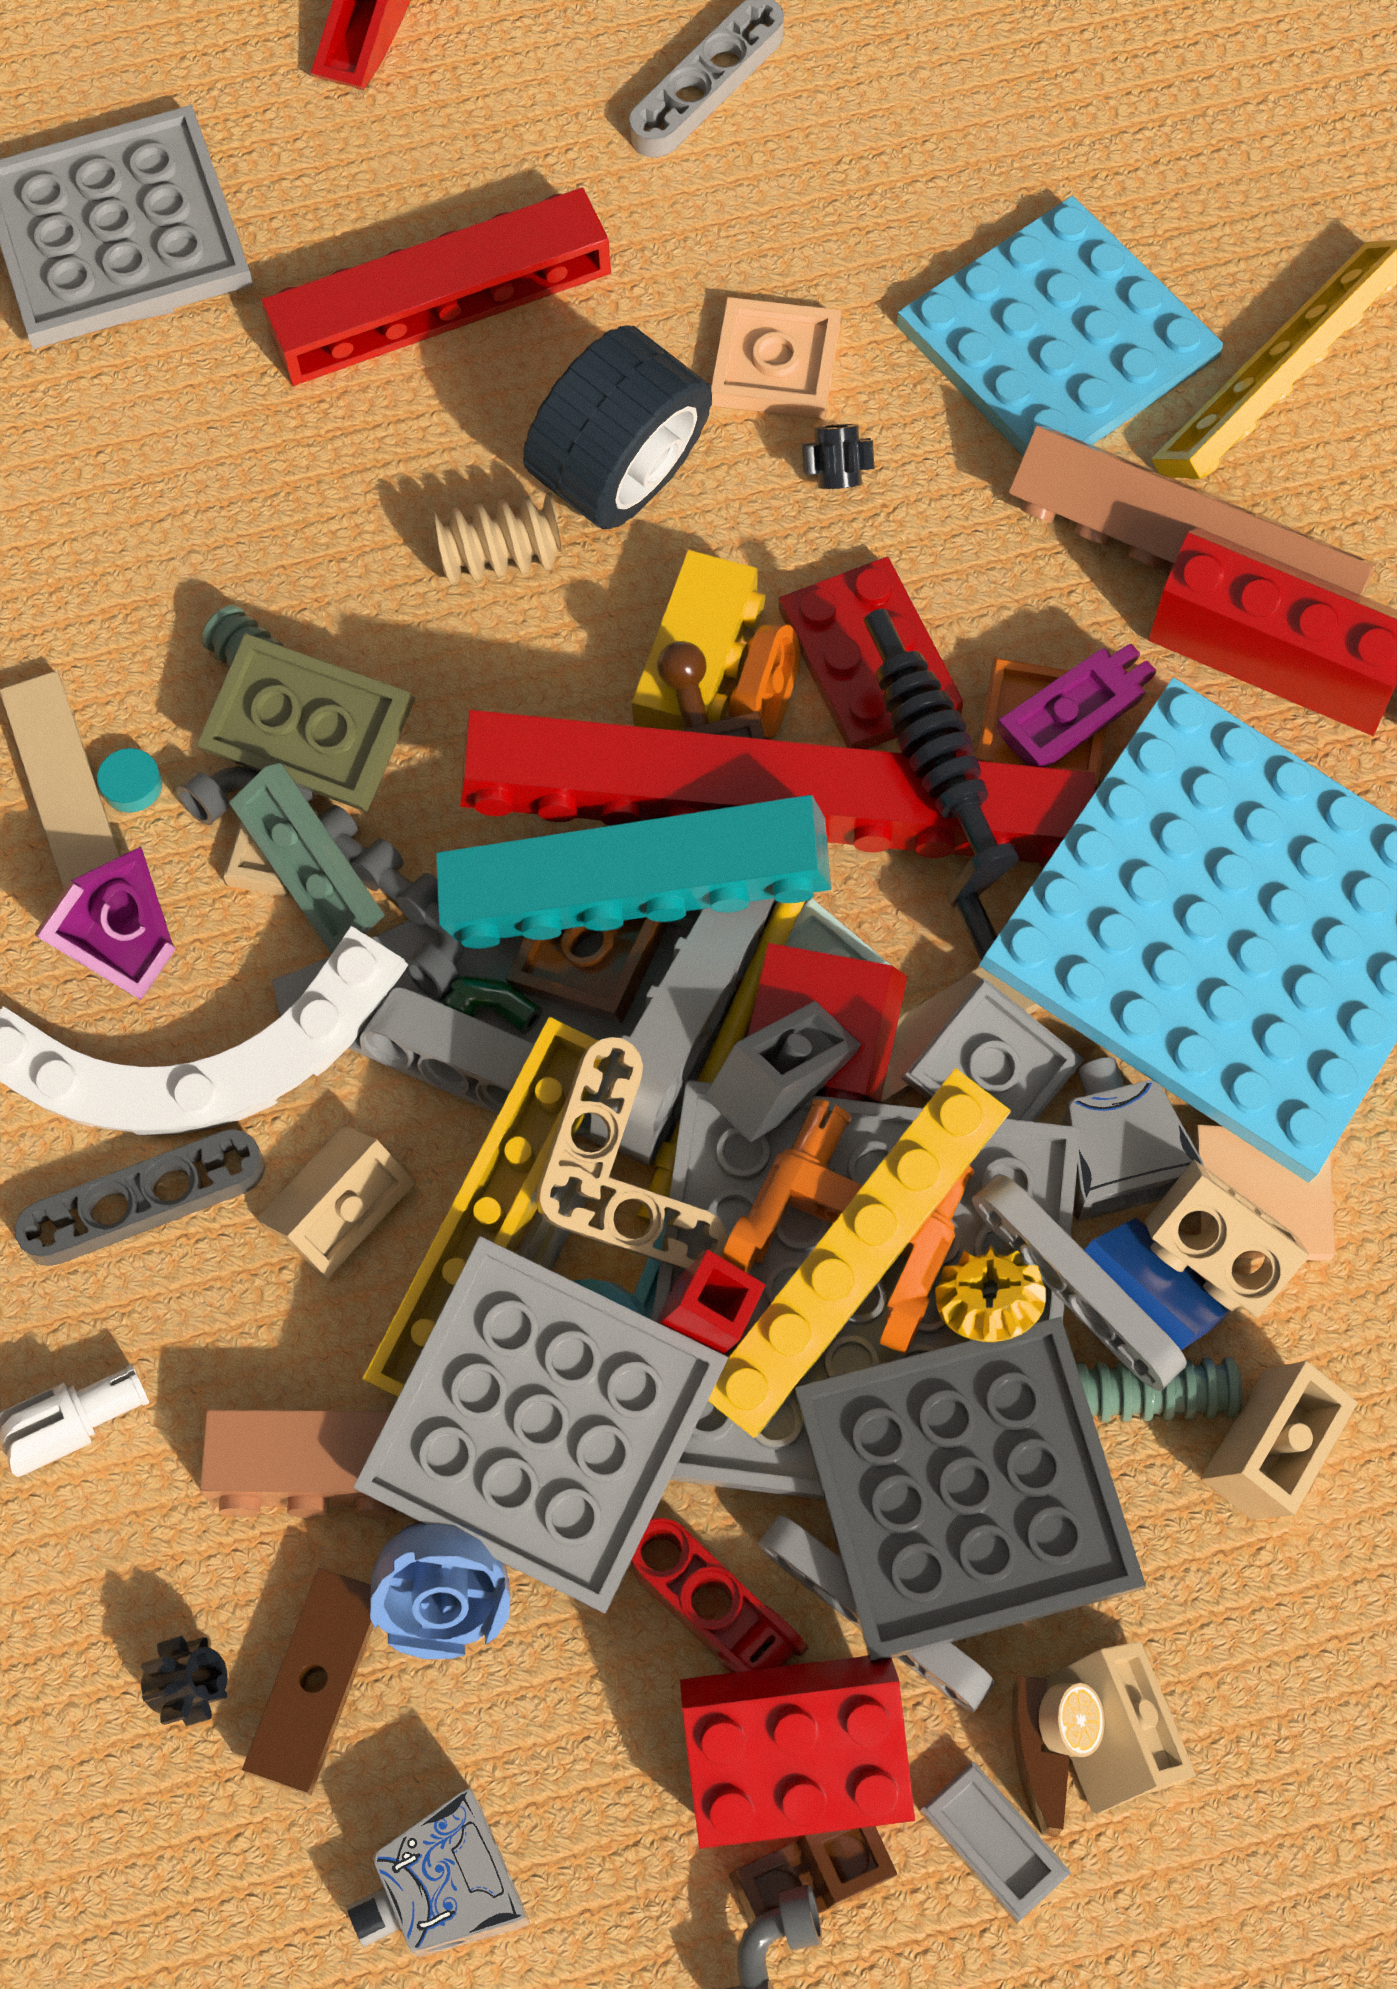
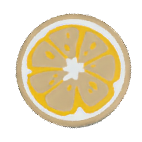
M1084 1683L1053 1685L1045 1693L1039 1709V1728L1048 1749L1052 1753L1069 1755L1070 1757H1087L1097 1750L1102 1741L1105 1727L1104 1711L1097 1693Z

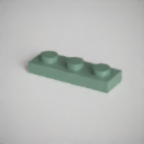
M281 763L264 767L229 802L331 954L351 926L365 934L385 916Z

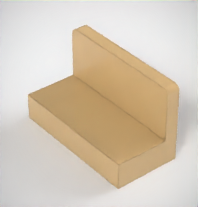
M344 1126L338 1130L258 1216L257 1221L266 1230L285 1239L318 1274L329 1279L417 1182L377 1139Z
M1141 1641L1100 1649L1043 1678L1047 1679L1046 1692L1056 1684L1084 1683L1097 1693L1101 1701L1105 1727L1099 1747L1093 1754L1087 1757H1070L1093 1813L1105 1812L1143 1794L1175 1786L1196 1776Z

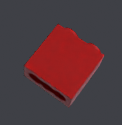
M768 943L748 1036L816 1001L862 1044L857 1053L820 1089V1091H823L822 1097L855 1101L866 1099L881 1102L908 977L893 965Z

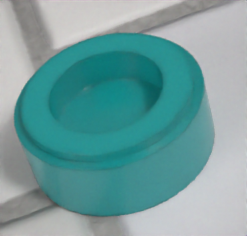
M135 748L118 750L110 754L99 767L97 783L105 801L118 811L131 813L144 810L152 805L161 793L162 776L155 760L142 750Z

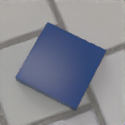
M1137 1217L1093 1239L1084 1251L1174 1341L1180 1350H1183L1219 1326L1232 1312L1216 1301L1203 1288L1207 1281L1187 1265L1183 1272H1179L1161 1260L1150 1248L1155 1240L1151 1238L1147 1226Z

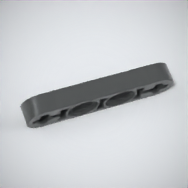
M233 1129L221 1131L33 1203L19 1215L15 1225V1237L21 1249L35 1263L45 1266L62 1264L250 1191L256 1187L263 1177L265 1170L264 1157L253 1137L244 1131ZM231 1150H236L239 1156L244 1158L241 1161L243 1171L231 1175L226 1167H222L226 1164L224 1154ZM201 1160L208 1171L207 1175L212 1185L203 1188V1180L193 1165ZM180 1171L188 1175L190 1183L188 1190L182 1197L173 1201H165L155 1196L156 1182L165 1173ZM116 1194L127 1199V1210L121 1220L109 1225L99 1224L93 1220L94 1206L104 1196ZM78 1208L79 1217L88 1229V1232L82 1235L73 1225L76 1221L70 1214V1211ZM51 1220L56 1228L60 1229L54 1232L56 1242L50 1246H44L39 1238H34L41 1235L40 1224Z

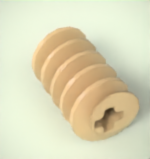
M546 493L542 512L537 511L529 496L523 497L519 515L514 516L506 500H499L495 519H490L482 503L475 504L472 521L469 523L466 522L458 507L451 508L448 526L442 525L434 511L442 567L451 585L458 584L462 566L467 567L472 578L477 582L482 581L485 563L490 562L496 575L499 578H503L506 576L509 559H514L522 574H529L532 556L537 555L544 569L550 571L553 569L556 552L562 553L553 493Z

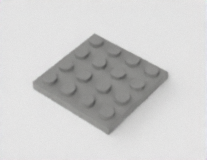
M192 105L0 159V246L24 326L33 349L253 285L248 264Z
M479 1236L353 1488L426 1525H455L481 1540L494 1559L606 1613L725 1367L728 1357ZM455 1522H458V1523H460V1524H462V1525H465V1526L470 1527V1528H472V1529H474V1530H477V1531H479L483 1536H481V1535H479V1534H477V1533H475V1532H473V1531H471V1530H469V1529H467V1528H465V1527H463V1526H461V1525H459V1524H457V1523H455Z

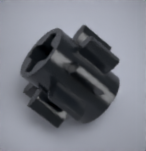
M831 424L815 427V442L802 443L804 472L806 475L817 474L818 488L841 489L862 485L861 470L875 469L873 440L871 438L859 439L858 424Z
M181 1635L157 1643L159 1658L143 1662L140 1667L144 1671L141 1679L143 1702H146L153 1711L160 1714V1723L163 1725L182 1720L186 1726L211 1719L212 1711L209 1703L227 1698L225 1688L228 1674L223 1658L214 1649L208 1647V1639L205 1637L186 1642Z

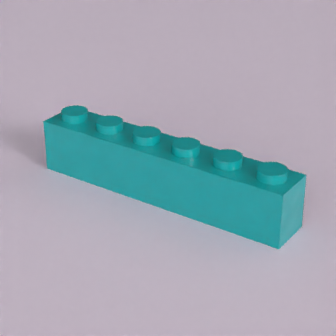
M812 795L436 853L439 925L456 941H460L464 947L473 949L491 948L498 945L501 938L521 935L533 940L552 939L561 935L562 929L582 926L595 931L614 930L623 925V920L644 917L658 922L675 921L685 917L686 911L711 908L713 911L723 913L737 912L748 908L749 902L773 898L781 903H799L811 899L814 892L831 890L825 816Z

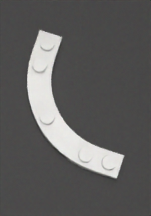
M351 926L302 996L275 1022L242 1044L220 1054L172 1066L138 1067L94 1059L54 1040L3 1006L0 1010V1082L49 1112L90 1127L96 1126L109 1130L128 1131L136 1135H172L215 1128L242 1120L278 1103L277 1098L299 1086L311 1075L315 1074L318 1076L325 1071L355 1041L369 1023L408 964L403 958Z

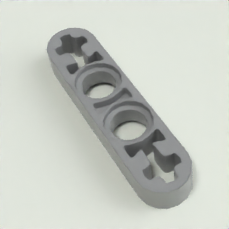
M746 0L723 20L634 107L630 113L629 120L630 140L633 148L639 154L655 158L666 156L674 151L780 46L784 36V13L781 6L774 0ZM752 24L755 28L750 32V25ZM728 52L736 55L739 61L732 66L720 67L715 65L711 58L718 53ZM688 86L697 87L705 93L703 97L695 101H684L675 95L677 91ZM662 123H664L663 131L658 128ZM645 127H648L651 130L649 132L645 131Z
M997 1174L972 1197L974 1208L982 1220L1013 1252L1019 1251L1024 1263L1039 1267L1042 1281L1143 1383L1155 1390H1163L1186 1367L1185 1356L1174 1341L1015 1181L1005 1175Z
M779 1515L757 1542L759 1548L779 1567L860 1629L841 1558L799 1525ZM952 1643L896 1657L950 1700L970 1712L976 1711L995 1685L993 1678L979 1664Z

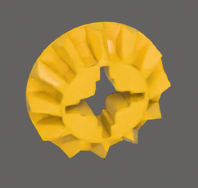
M990 1245L984 1255L973 1256L963 1250L958 1264L955 1266H943L941 1281L935 1287L937 1309L945 1324L963 1337L982 1342L1004 1341L1026 1332L1039 1320L1046 1302V1290L1041 1279L1039 1267L1024 1263L1018 1250L1008 1256L1000 1255L992 1245ZM988 1280H994V1282L998 1283L999 1290L996 1298L993 1299V1308H987L986 1299H983L982 1294L984 1283L988 1282Z

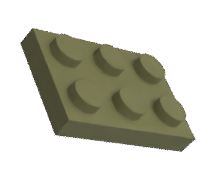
M245 633L196 746L206 753L260 772L266 766L281 763L297 787L368 812L415 698L406 690Z

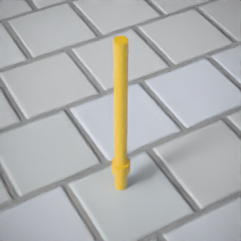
M804 902L776 903L697 1079L698 1082L713 1083L735 1043L744 1039L751 1023L768 943L786 945ZM681 1117L670 1142H662L652 1164L656 1173L648 1191L668 1198L670 1197ZM642 1203L636 1216L650 1223L648 1209Z

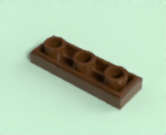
M318 1567L242 1767V1771L246 1774L310 1796L312 1795L374 1627L370 1619V1584ZM316 1671L326 1672L327 1682L325 1686L318 1692H307L305 1689L307 1678Z

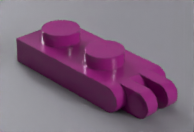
M1132 644L1126 645L1113 655L1105 648H1102L1000 718L996 733L1027 766L1047 768L1136 706L1146 694L1142 686L1154 677L1156 669L1148 661H1144L1130 672L1126 671L1140 656V652Z

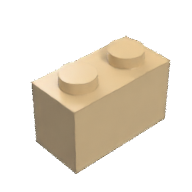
M1307 1360L1264 1369L1201 1480L1251 1520L1295 1515L1358 1402Z

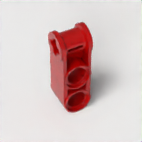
M657 1518L650 1521L630 1562L634 1576L689 1632L715 1655L718 1662L728 1673L781 1667L793 1655L802 1656L809 1649L803 1638L787 1621L756 1598L682 1525L674 1520ZM659 1539L668 1540L676 1545L680 1551L681 1558L677 1565L670 1570H653L645 1564L641 1557L642 1551L647 1544ZM702 1588H719L730 1599L731 1608L720 1619H704L697 1615L692 1608L691 1600L695 1593ZM772 1642L773 1644L762 1654V1656L756 1662L752 1663L751 1660L764 1648V1646L767 1643Z

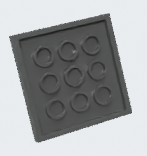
M1061 1317L1035 1323L1026 1332L1008 1340L998 1342L971 1340L795 1387L797 1404L868 1658L871 1663L1143 1590L1146 1586Z

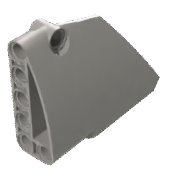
M773 898L749 902L748 908L730 913L716 912L711 908L686 911V916L682 919L670 921L622 1024L519 991L542 1008L541 1017L536 1025L528 1033L523 1034L494 1012L481 1006L478 1007L475 1016L471 1017L443 1005V999L453 988H450L441 998L431 997L413 982L405 969L369 1023L348 1049L499 1115L549 1017L596 1040L609 1037L622 1038L633 1044L640 1053L643 1071L617 1153L647 1166H652L662 1142H667L681 1116L686 1080L697 1081L777 901ZM411 920L371 938L405 961L424 943L438 947L440 944V937L435 930L427 924L420 926ZM594 933L584 937L578 943L575 955L581 958L592 956L601 948L604 936ZM518 936L501 938L498 945L485 949L464 947L463 955L455 965L459 977L466 975L498 979L508 983L505 977L524 938ZM329 957L272 980L279 1018L302 996ZM611 1051L613 1061L592 1102L603 1103L617 1112L619 1101L606 1100V1096L613 1080L618 1078L626 1079L628 1070L619 1066L620 1054ZM586 1113L575 1134L604 1146L608 1131L606 1124L600 1117L595 1114Z

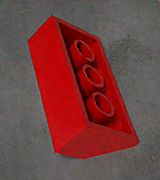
M1195 528L1187 533L1164 586L1148 641L1374 736L1397 687V610L1201 528Z

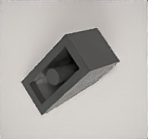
M814 1001L735 1043L704 1098L733 1127L752 1142L790 1120L857 1053L862 1044L819 1003Z

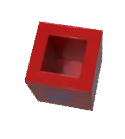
M707 1249L677 1278L656 1322L718 1353L725 1354L740 1341L766 1284Z

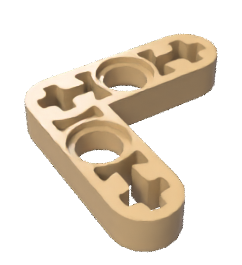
M615 1037L601 1039L588 1047L579 1060L537 1186L535 1200L539 1213L547 1222L558 1228L686 1270L705 1251H697L692 1260L686 1256L688 1245L669 1237L663 1238V1251L653 1247V1243L663 1230L664 1209L674 1212V1216L667 1224L680 1230L694 1229L697 1221L704 1224L703 1236L712 1240L710 1251L721 1257L728 1241V1235L724 1224L717 1216L698 1207L609 1177L642 1078L643 1063L640 1053L628 1041ZM611 1051L620 1054L619 1066L628 1070L626 1079L618 1078L613 1080L606 1096V1100L619 1101L617 1112L603 1103L583 1102L580 1100L583 1088L592 1095L598 1093L602 1081V1072L593 1068L594 1060L608 1057ZM581 1114H595L606 1124L608 1131L607 1140L604 1146L596 1152H584L577 1148L572 1141L571 1126L574 1120ZM569 1178H572L578 1182L576 1193L592 1200H600V1187L610 1190L611 1194L600 1210V1228L596 1229L588 1224L596 1212L584 1208H571L567 1216L559 1214V1201L550 1197L552 1187L565 1186ZM627 1199H634L643 1203L650 1215L648 1229L643 1235L635 1239L626 1238L621 1235L615 1228L613 1221L617 1206Z

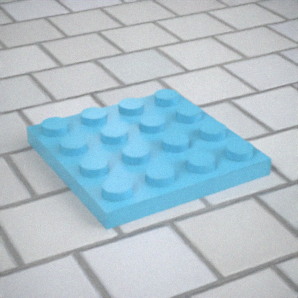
M1073 195L897 312L896 326L1023 457L1036 425L1050 427L1090 445L1095 444L1219 358L1223 347V342Z

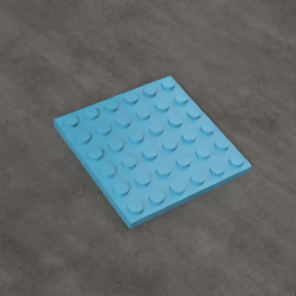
M1173 677L991 945L979 966L1145 1076L1156 1080L1162 1087L1309 1183L1320 1172L1397 1042V820Z

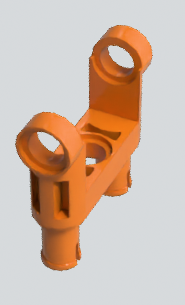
M814 1099L812 1101L810 1111L792 1148L784 1149L782 1153L777 1154L748 1216L742 1215L737 1221L724 1247L721 1258L749 1274L755 1262L762 1264L789 1206L833 1225L863 1186L862 1184L832 1172L827 1167L846 1126L849 1125L852 1119L851 1115L838 1105H835L825 1128L822 1129L829 1115V1112L826 1111L829 1101ZM970 1165L900 1253L901 1256L908 1258V1261L887 1304V1307L890 1309L885 1318L887 1324L881 1336L880 1344L903 1355L907 1353L921 1324L930 1300L927 1296L955 1238V1226L951 1220L969 1180L975 1174L974 1169Z

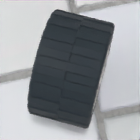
M625 325L617 329H611L599 339L594 340L573 360L563 375L555 382L546 399L543 400L534 421L530 425L526 442H524V467L531 475L598 528L612 529L625 524L627 520L633 518L674 477V474L689 456L709 417V410L712 406L711 386L635 326Z

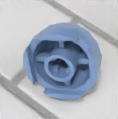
M422 1522L408 1525L389 1540L374 1563L370 1587V1619L375 1629L378 1624L382 1630L388 1633V1644L398 1652L421 1659H453L465 1655V1644L475 1642L484 1635L485 1645L498 1636L509 1619L510 1584L505 1564L494 1559L481 1540L455 1525H426ZM455 1522V1523H457V1524H459V1525H461V1526H463V1527H465V1528H467V1529H469V1530H471V1531H473V1532H475V1533H477V1534L483 1536L479 1531L474 1530V1529H472V1528H470V1527H467V1526H465V1525H462V1524H460V1523H458V1522Z

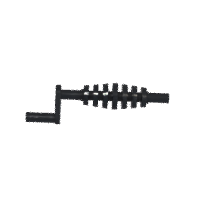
M877 609L866 615L864 623L883 661V664L876 671V678L879 688L885 691L883 700L886 710L892 713L890 722L894 734L899 736L897 739L898 747L904 757L910 758L909 766L914 774L919 778H923L922 786L931 798H937L935 806L942 817L958 819L975 855L967 863L946 895L951 906L956 907L982 961L998 936L979 896L1014 866L1019 860V856L1013 844L1004 843L998 845L981 809L989 794L984 780L978 779L981 769L977 758L971 756L974 748L969 734L965 733L966 723L961 713L954 710L955 705L948 693L940 690L941 683L932 671H927L928 663L922 654L918 651L908 652L905 650L887 610Z

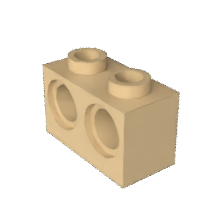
M1195 1159L1145 1219L1150 1236L1155 1240L1150 1248L1161 1260L1179 1272H1183L1188 1265L1207 1279L1203 1288L1216 1301L1233 1312L1242 1305L1258 1318L1310 1256L1298 1236ZM1205 1211L1212 1215L1210 1226L1199 1235L1188 1236L1178 1231L1182 1218L1190 1212ZM1253 1250L1265 1254L1262 1266L1254 1273L1241 1275L1232 1271L1234 1260L1243 1252Z

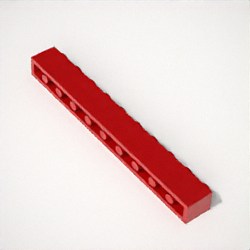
M469 710L464 742L460 807L475 808L477 812L484 815L504 816L511 812L537 814L544 820L551 822H568L578 818L599 820L608 826L812 795L825 816L827 843L854 845L860 851L871 853L882 852L889 848L916 851L918 855L926 858H944L951 854L975 856L958 819L942 817L935 806L937 798H931L922 786L923 778H919L914 774L909 766L910 758L904 757L902 753ZM978 761L981 769L978 779L984 780L989 794L981 809L998 845L1004 843L1013 844L1019 856L1018 861L1039 863L1044 868L1096 792L1095 773Z

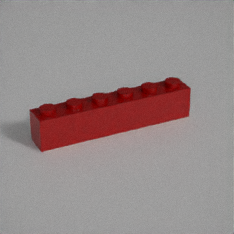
M581 187L564 194L552 195L544 201L513 212L500 213L490 220L470 227L446 232L438 238L407 249L391 251L384 257L364 264L337 270L329 276L301 286L285 288L275 295L261 299L270 335L292 386H296L611 274L609 238L584 188Z

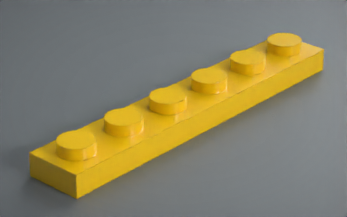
M1397 240L1365 242L1151 458L1157 471L1170 478H1190L1192 480L1203 478L1212 473L1219 466L1220 457L1236 441L1248 436L1256 428V421L1273 404L1281 401L1291 393L1293 389L1292 384L1309 367L1316 365L1329 353L1328 347L1344 331L1356 326L1363 319L1364 311L1380 295L1390 291L1397 285Z
M955 1068L730 1355L708 1401L749 1435L756 1438L1008 1117L1011 1110Z

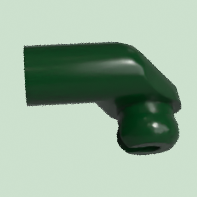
M463 975L450 984L453 989L443 999V1005L471 1017L475 1016L479 1006L489 1009L523 1034L528 1033L536 1025L542 1014L540 1006L505 981Z

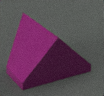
M141 846L71 880L34 933L41 940L140 1000L176 950L172 943Z

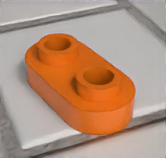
M762 625L757 629L754 637L747 644L746 662L738 686L733 690L729 701L731 718L758 711L765 737L775 736L781 727L800 666V643L797 633L792 626Z

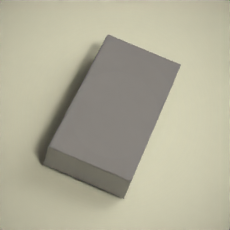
M974 1761L920 1810L925 1819L1016 1924L1071 1874L1069 1869Z

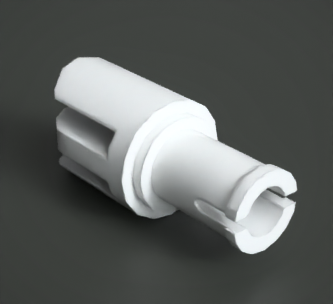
M132 1364L76 1391L74 1386L67 1388L63 1382L1 1411L0 1444L4 1454L7 1455L12 1473L19 1477L91 1444L90 1436L95 1434L94 1427L150 1402Z

